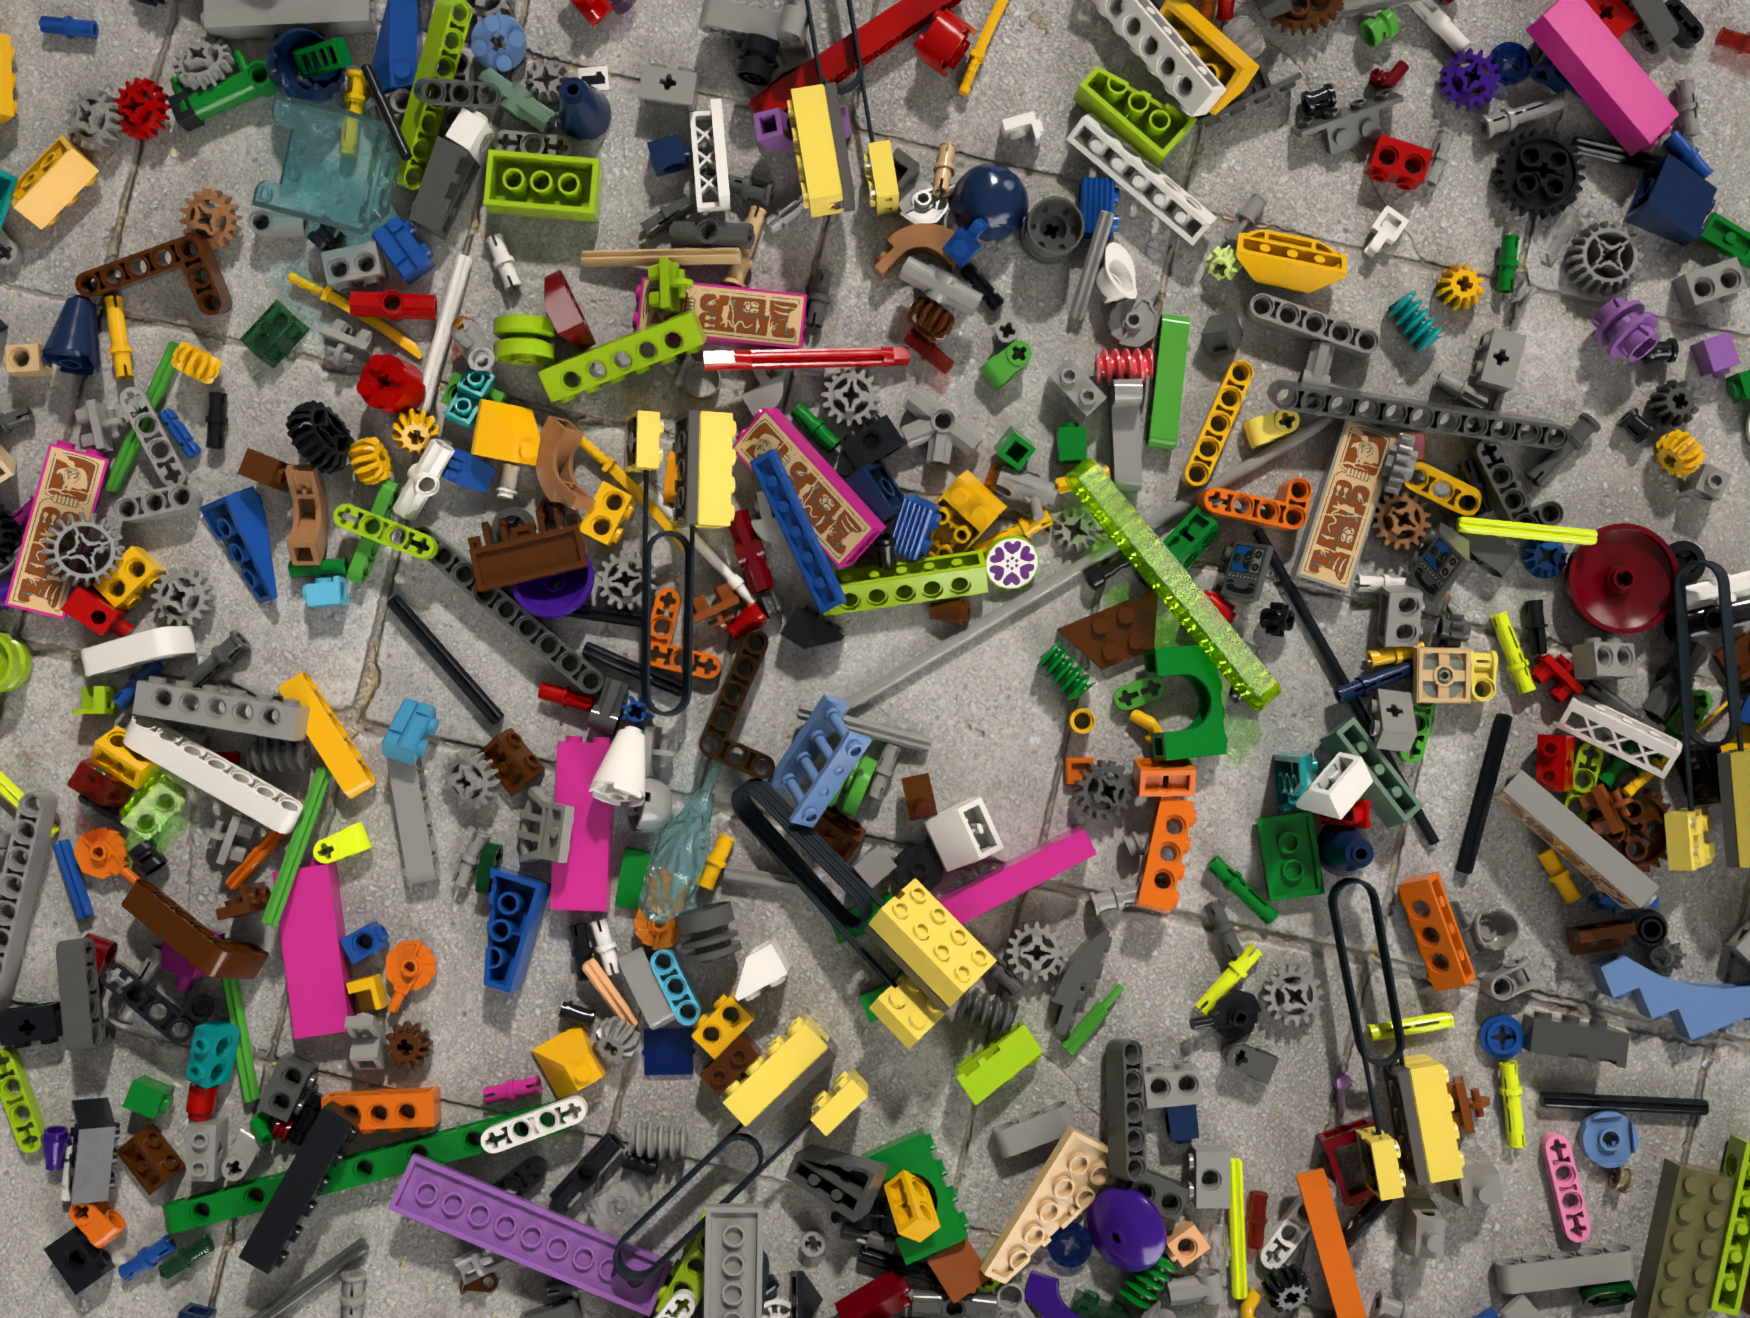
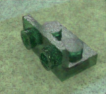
M276 299L240 340L255 356L271 368H275L305 336L310 328Z
M1076 1289L1069 1308L1078 1313L1080 1318H1131L1125 1304L1111 1299L1110 1302L1101 1299L1098 1293L1090 1289H1085L1084 1291Z

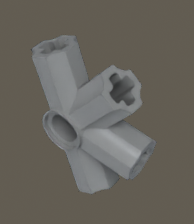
M912 256L908 257L898 277L924 291V294L929 298L944 305L949 304L970 316L975 314L984 294L973 289L972 284L940 269L937 265L930 262L925 264Z
M919 388L911 394L903 406L905 410L918 419L901 427L904 439L909 450L928 443L926 463L950 466L952 445L967 457H970L983 440L981 435L959 420L951 410L942 407ZM941 417H946L951 421V424L948 428L941 429L936 425V421Z

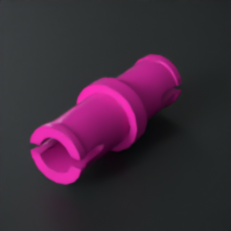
M539 1075L517 1081L513 1078L507 1080V1083L484 1087L483 1095L495 1093L494 1096L485 1097L484 1101L486 1105H491L492 1103L506 1100L514 1102L518 1101L519 1097L542 1093V1085L531 1087V1085L542 1083Z

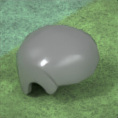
M1488 908L1481 910L1473 918L1472 933L1475 941L1485 949H1509L1519 938L1520 927L1517 918L1509 910L1504 908Z

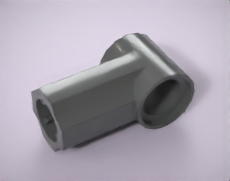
M607 677L598 703L591 710L587 727L614 736L622 717L621 705L625 702L630 685Z

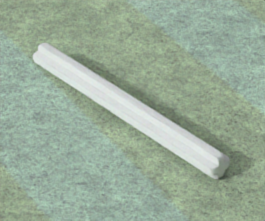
M458 254L441 309L422 376L426 392L421 405L416 409L418 412L422 409L426 413L430 412L452 336V330L473 262L469 256Z

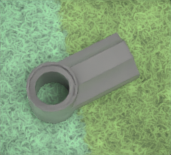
M259 208L251 211L248 215V226L263 239H273L274 237L307 238L306 236L309 233V222L305 212H274ZM268 218L269 225L267 228L259 230L261 220Z
M1312 341L1305 367L1302 369L1297 382L1329 387L1331 381L1329 371L1335 346L1323 341ZM1310 393L1307 396L1315 398V393Z
M1216 1268L1201 1269L1195 1272V1275L1171 1278L1169 1282H1166L1171 1306L1200 1302L1204 1305H1215L1225 1300L1221 1273Z

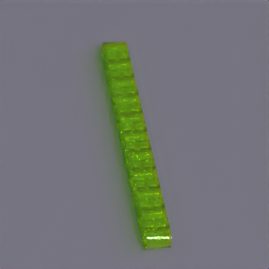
M1087 458L1069 471L1065 476V480L1072 492L1247 705L1256 711L1263 710L1281 693L1280 685L1099 464L1095 460Z

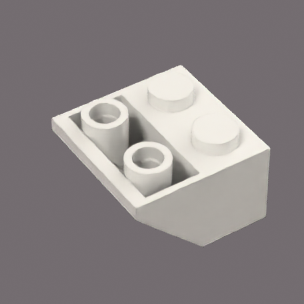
M1339 752L1295 803L1296 807L1341 820L1373 782L1363 758Z
M981 797L968 798L938 813V815L922 821L945 872L980 861L1004 848Z
M775 936L751 949L748 953L735 995L737 1001L743 998L746 1001H750L759 996L761 990L766 985L770 984L771 988L786 980L785 977L791 965Z

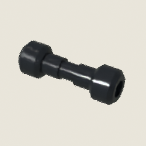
M1136 541L1128 546L1127 552L1120 555L1113 562L1107 563L1100 568L1092 567L1085 571L1084 578L1092 590H1098L1105 586L1106 580L1114 576L1119 570L1125 569L1134 563L1140 565L1149 559V552L1142 542Z

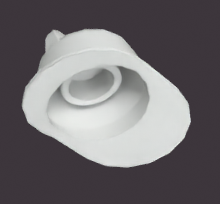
M1115 242L1109 243L1106 246L1105 264L1096 275V283L1104 303L1120 301L1124 298L1135 299L1137 296L1134 263L1126 249Z

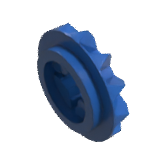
M1531 539L1523 549L1522 561L1524 567L1531 575L1541 579H1548L1561 574L1560 572L1567 565L1566 556L1568 552L1565 551L1561 542ZM1541 550L1544 552L1553 550L1549 556L1550 563L1548 561L1538 563L1543 556Z
M1498 1014L1488 1017V1020L1480 1025L1481 1031L1478 1038L1482 1045L1481 1048L1490 1056L1496 1059H1509L1518 1054L1522 1049L1525 1039L1524 1030L1515 1018ZM1499 1029L1511 1035L1503 1038L1501 1045L1499 1040L1491 1037L1494 1034H1499Z

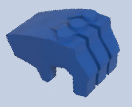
M458 448L454 449L455 451L441 475L445 479L464 488L487 494L497 469L472 454Z

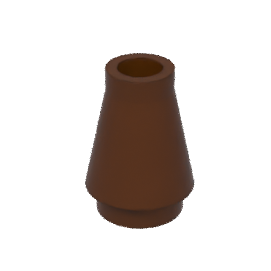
M963 598L931 603L930 619L960 626L963 623H969L970 601H963Z

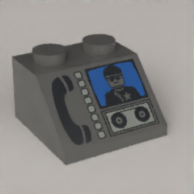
M1441 522L1434 530L1431 528L1426 533L1422 541L1423 546L1419 551L1414 550L1406 563L1408 565V577L1436 605L1470 562L1469 538Z
M1237 540L1231 542L1230 546L1226 545L1221 561L1225 562L1222 573L1218 572L1214 582V588L1217 589L1216 593L1225 599L1246 605L1258 602L1274 547Z

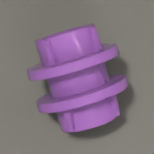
M1614 298L1602 306L1592 319L1593 325L1597 328L1594 340L1600 346L1608 345L1606 351L1611 358L1618 359L1625 356L1630 362H1634L1646 356L1659 342L1660 336L1655 331L1658 320L1653 313L1644 314L1645 307L1639 300L1625 302L1622 298Z

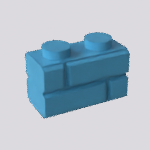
M405 698L381 742L383 755L387 758L399 759L401 762L414 765L419 756L423 757L428 748L427 739L429 735H434L438 729L439 719L436 718V708Z

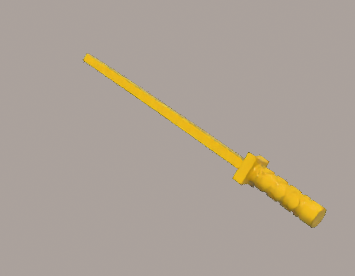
M1009 0L996 1L975 48H971L969 53L970 63L967 66L962 84L958 90L960 95H969L970 87H972L979 65L984 62L986 48Z
M293 271L288 275L287 281L318 295L323 302L327 304L330 302L350 314L349 300L335 293V290L327 285L322 287ZM356 317L400 345L419 360L423 359L419 348L413 341L379 318Z
M583 436L578 446L582 447L585 452L603 466L601 469L605 473L609 472L643 506V490L616 464L618 462L616 459L606 456ZM648 496V512L665 531H674L683 535L676 527H673V523ZM670 536L679 548L684 551L681 542L675 537Z
M1726 700L1696 727V732L1701 731L1728 706V701ZM1663 756L1658 760L1654 757L1650 764L1662 769L1664 767L1663 764L1669 758ZM1646 770L1642 771L1639 776H1636L1632 782L1622 789L1623 793L1628 797H1632L1655 775Z

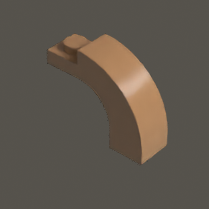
M931 223L913 224L897 230L886 239V247L890 251H883L874 261L876 263L874 273L883 280L905 258L915 254H926L936 258L952 273L959 265L942 248L955 232L947 227Z
M549 415L540 433V444L536 462V473L540 487L550 501L564 503L573 510H578L579 508L591 510L596 500L577 483L573 474V457L584 433L569 420Z
M287 465L285 475L293 502V525L286 544L292 566L321 565L328 537V502L324 481H319L317 469H313L311 465Z

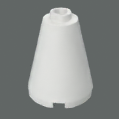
M626 726L625 729L618 730L589 786L588 791H593L592 796L594 798L620 806L621 801L630 802L629 807H639L644 804L646 737L639 728Z

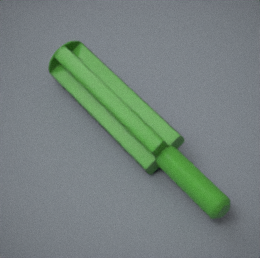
M1117 984L1101 1004L1097 1002L1061 1045L1068 1053L1074 1055L1110 1013L1107 1009L1123 992V986Z

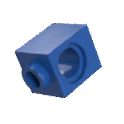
M377 921L369 923L339 940L352 965L390 945L387 940L389 935L382 924L379 925ZM364 934L371 937V948L364 946L362 942Z

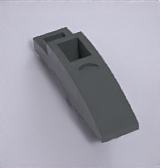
M1100 927L1079 945L1063 967L1054 985L1050 999L1052 1002L1059 1004L1052 1026L1055 1033L1066 1036L1067 1029L1072 1030L1076 1019V1014L1073 1013L1076 1002L1080 1003L1084 994L1085 987L1081 986L1082 982L1093 985L1095 979L1099 980L1104 964L1100 962L1103 953H1108L1112 942V937H1109L1110 932L1106 928Z

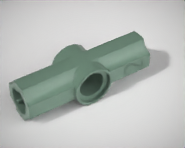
M490 67L487 70H483L478 77L479 82H490L500 89L502 97L499 106L514 119L523 120L542 134L550 132L555 126L557 114L537 101L533 94L519 83H511ZM483 88L481 92L490 97L488 89Z

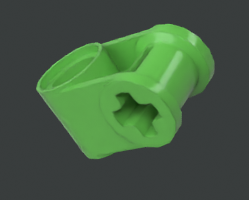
M1015 341L999 354L989 359L979 368V371L994 390L997 391L1028 364L1031 358V348L1026 342ZM1013 350H1015L1016 352H1020L1022 350L1024 352V355L1022 357L1023 361H1021V359L1017 358L1016 360L1012 358L1014 354Z

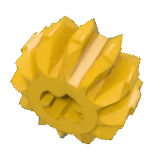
M1456 263L1450 269L1442 271V278L1436 281V285L1442 288L1436 292V296H1444L1445 298L1442 300L1441 305L1445 306L1450 302L1451 311L1457 310L1459 306L1462 311L1470 308V304L1476 305L1480 300L1478 296L1484 294L1485 289L1479 286L1484 283L1485 278L1476 277L1479 269H1474L1471 272L1469 263H1465L1462 267Z
M181 342L172 354L171 364L174 368L202 383L212 384L220 373L222 366L220 359L191 343Z
M411 408L409 409V416L401 412L399 420L393 421L392 427L395 430L392 432L393 440H398V449L407 447L406 453L408 455L413 450H417V454L421 456L423 449H426L431 439H439L437 434L440 432V426L434 424L435 417L433 415L426 417L424 409L419 414H415V410ZM414 430H419L418 434H413Z
M1679 429L1662 436L1653 450L1657 456L1655 461L1662 465V469L1668 470L1670 476L1676 475L1679 478L1697 471L1703 464L1702 460L1706 457L1701 451L1704 446L1698 444L1697 437L1693 438L1690 436L1689 431L1682 432Z
M367 437L351 444L349 451L350 464L353 466V472L357 474L360 482L362 481L365 485H374L391 477L393 468L390 464L391 458L388 455V450L384 448L382 441H379L376 437Z

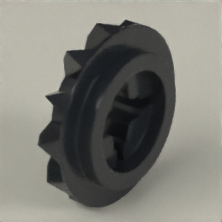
M1684 540L1676 541L1669 545L1676 560L1677 557L1684 558L1689 556L1684 564L1697 560H1706L1701 548L1693 542ZM1699 565L1693 568L1686 578V584L1697 581L1704 573L1706 566Z

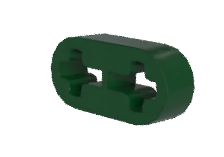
M491 842L485 844L475 884L477 894L489 896L492 882L490 868L501 867L504 852L503 845Z
M1630 1280L1581 1286L1578 1290L1584 1306L1588 1308L1627 1304L1637 1296Z

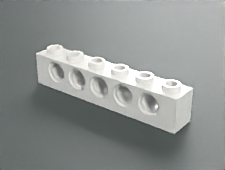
M1092 0L1096 4V10L1102 16L1108 18L1113 24V30L1126 39L1130 44V50L1144 60L1148 71L1162 81L1165 91L1180 102L1181 109L1187 115L1192 117L1206 115L1227 90L1150 0ZM1155 41H1157V50L1155 49ZM1172 61L1175 64L1174 70L1172 69ZM1190 80H1191V83H1192V88H1191V90L1189 89V81H1190Z
M1092 112L1083 116L1066 140L1192 246L1217 219L1216 216Z

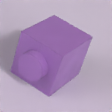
M1730 332L1691 345L1701 377L1712 374L1713 378H1717L1731 373L1730 367L1740 364Z

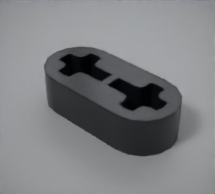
M1680 0L1666 1L1665 5L1668 10H1673L1675 13L1672 17L1679 28L1678 35L1672 40L1680 48L1688 49L1693 47L1703 38L1704 28L1702 24ZM1690 30L1693 35L1687 38L1684 34Z

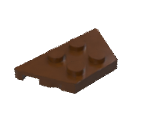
M1157 588L1060 627L1058 632L1075 645L1080 652L1091 659L1101 670L1143 654V650L1154 649L1158 600Z

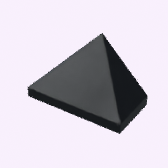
M793 1270L791 1271V1318H812L823 1298L803 1271Z

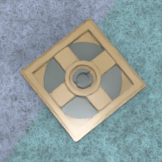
M1413 647V703L1470 704L1471 648Z

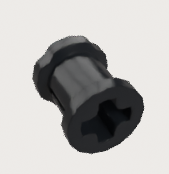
M1330 83L1324 84L1323 88L1315 91H1303L1301 93L1302 108L1307 116H1311L1314 114V111L1325 107L1334 108L1337 103L1335 91Z
M1675 338L1659 341L1641 360L1644 364L1664 360L1668 363H1674L1678 357L1679 345Z
M1635 407L1625 413L1616 425L1619 428L1623 427L1634 437L1633 441L1638 444L1647 438L1656 426L1653 423L1648 424L1638 414L1639 410Z

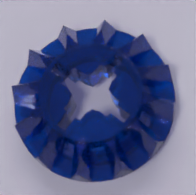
M1504 42L1497 45L1491 51L1490 55L1493 58L1490 64H1499L1498 69L1494 73L1501 75V79L1498 82L1503 84V87L1508 85L1516 86L1527 78L1529 69L1532 66V60L1524 46L1516 42ZM1514 57L1515 60L1511 66L1513 69L1510 68L1507 71H1503L1504 61L1507 62Z
M1072 1222L1064 1229L1060 1227L1050 1237L1052 1241L1047 1245L1052 1259L1057 1264L1069 1268L1083 1264L1089 1258L1092 1251V1241L1088 1230L1079 1223ZM1074 1234V1243L1078 1247H1070L1065 1254V1244L1061 1240H1069Z

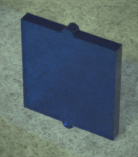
M693 1027L658 1028L654 1031L651 1028H644V1049L641 1053L644 1055L645 1075L693 1074V1054L696 1052V1049L693 1048V1038L691 1037Z

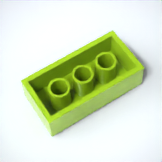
M488 149L483 205L490 214L599 223L604 168L598 158Z

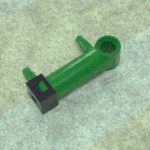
M236 50L233 55L239 73L226 78V80L218 81L215 87L211 84L206 90L202 88L190 94L185 91L177 77H172L170 82L174 95L167 97V100L177 123L189 132L205 125V119L259 96H274L278 91L270 81L267 63L256 60L248 64L242 51ZM263 75H267L266 80L259 83L260 78Z

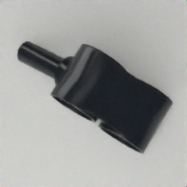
M876 1197L870 1213L856 1222H852L837 1211L831 1213V1221L833 1223L850 1221L852 1227L865 1230L875 1228V1223H878V1228L883 1231L897 1232L887 1197Z

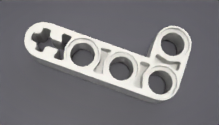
M168 626L81 649L80 654L85 677L90 678L111 674L161 659L191 656L197 654L192 626Z

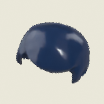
M306 28L289 29L280 34L267 51V70L270 81L284 98L296 104L314 105L327 102L332 99L333 94L341 90V85L346 80L345 73L347 67L308 79H302L293 51L326 41L322 35ZM329 47L331 56L335 64L337 63L334 52L332 50V47ZM321 49L320 52L322 54L325 65L328 66V62L325 57L323 49ZM311 52L317 69H319L320 66L317 61L315 52ZM306 54L302 55L308 72L312 71Z
M993 163L980 164L966 172L954 186V195L950 200L953 216L959 227H963L967 231L977 218H982L989 225L979 236L980 240L986 242L992 240L1002 241L1008 238L1014 229L1020 228L1023 218L1028 215L1029 209L1028 193L1018 176L1008 168Z

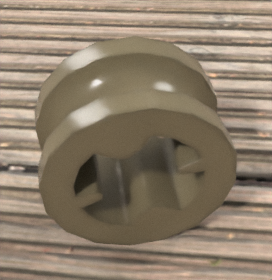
M1622 1166L1612 1168L1608 1177L1609 1188L1613 1190L1619 1189L1621 1193L1627 1194L1634 1184L1633 1170L1629 1168L1624 1169Z

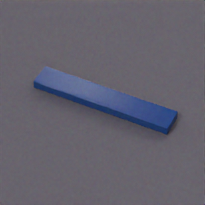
M771 449L750 461L751 467L820 613H826L845 603L847 599L776 449Z

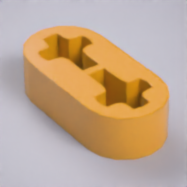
M670 451L668 455L664 485V502L672 504L674 496L677 497L678 491H675V480H679V464H675V451Z

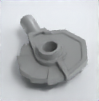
M922 180L912 185L911 183L908 184L904 191L900 193L899 210L901 212L899 215L912 225L919 223L937 224L948 212L949 197L954 195V186L958 181L950 184V193L942 198V187L939 197L932 194L934 183L923 182Z
M1154 279L1145 294L1141 295L1139 299H1126L1123 302L1121 300L1114 309H1111L1108 327L1111 331L1110 335L1117 341H1120L1118 345L1140 348L1156 336L1159 314L1153 307V300L1163 287L1160 281Z

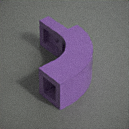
M779 107L753 114L757 142L764 147L774 150L795 151L789 114ZM842 107L840 110L845 138L852 137L849 112L846 107Z

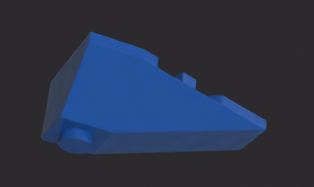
M387 0L371 66L384 94L400 88L408 89L411 92L423 50L420 0Z
M251 486L199 508L215 539H222L229 549L226 555L230 561L237 562L242 568L241 577L261 604L276 599L278 596L266 513L262 506L261 496L255 491L254 486Z

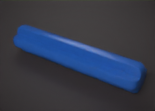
M69 839L57 841L53 844V849L78 920L94 915V911Z

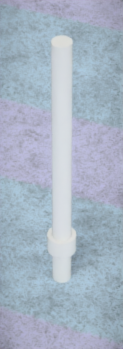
M642 481V482L640 483V485H639V487H640L643 491H644V481ZM649 482V498L673 523V507L669 503L664 502V497ZM677 528L690 542V528ZM695 532V548L725 579L733 593L736 591L747 604L751 605L758 599L744 585L745 581L738 573L734 574Z

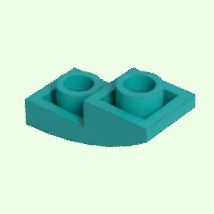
M468 366L457 384V393L444 412L445 418L467 429H471L477 418L479 400L487 399L495 381V375L485 370L475 371Z

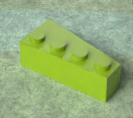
M1096 66L1082 81L1073 98L1086 112L1095 114L1157 168L1188 135L1198 120L1195 117L1186 116L1176 111L1177 108L1169 103L1165 105L1151 98L1152 94L1144 90L1140 92L1129 86V82L1099 66Z

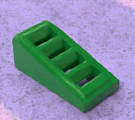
M344 36L293 51L303 80L354 65ZM329 47H332V50L334 52L337 63L335 64L331 56ZM321 49H323L325 57L328 62V66L325 65L322 54L320 52ZM311 52H315L317 61L320 66L319 69H317ZM305 54L312 70L309 72L302 56Z

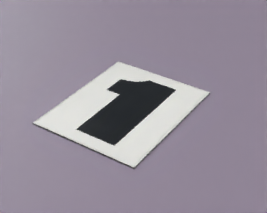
M607 66L578 68V78L600 91L609 90Z

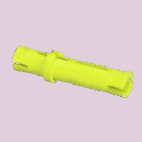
M1507 611L1489 616L1508 664L1506 669L1508 672H1511L1518 694L1537 689L1528 668L1529 661L1522 654Z
M1249 942L1248 946L1234 961L1230 960L1228 963L1230 966L1194 1005L1205 1015H1208V1012L1214 1009L1217 1000L1221 996L1227 994L1242 977L1246 978L1248 975L1246 972L1263 954Z
M1448 1010L1401 1019L1402 1025L1405 1027L1403 1028L1404 1036L1454 1028L1453 1015ZM1392 1019L1387 1022L1367 1024L1366 1026L1370 1042L1390 1038L1395 1039L1394 1030L1386 1031L1393 1029ZM1433 1021H1434V1023H1429V1024H1424V1025L1415 1026L1416 1024H1422V1023H1428V1022H1433Z
M1503 1060L1499 1062L1501 1074L1499 1093L1502 1095L1504 1103L1507 1146L1522 1148L1526 1146L1521 1107L1523 1089L1519 1085L1518 1062Z

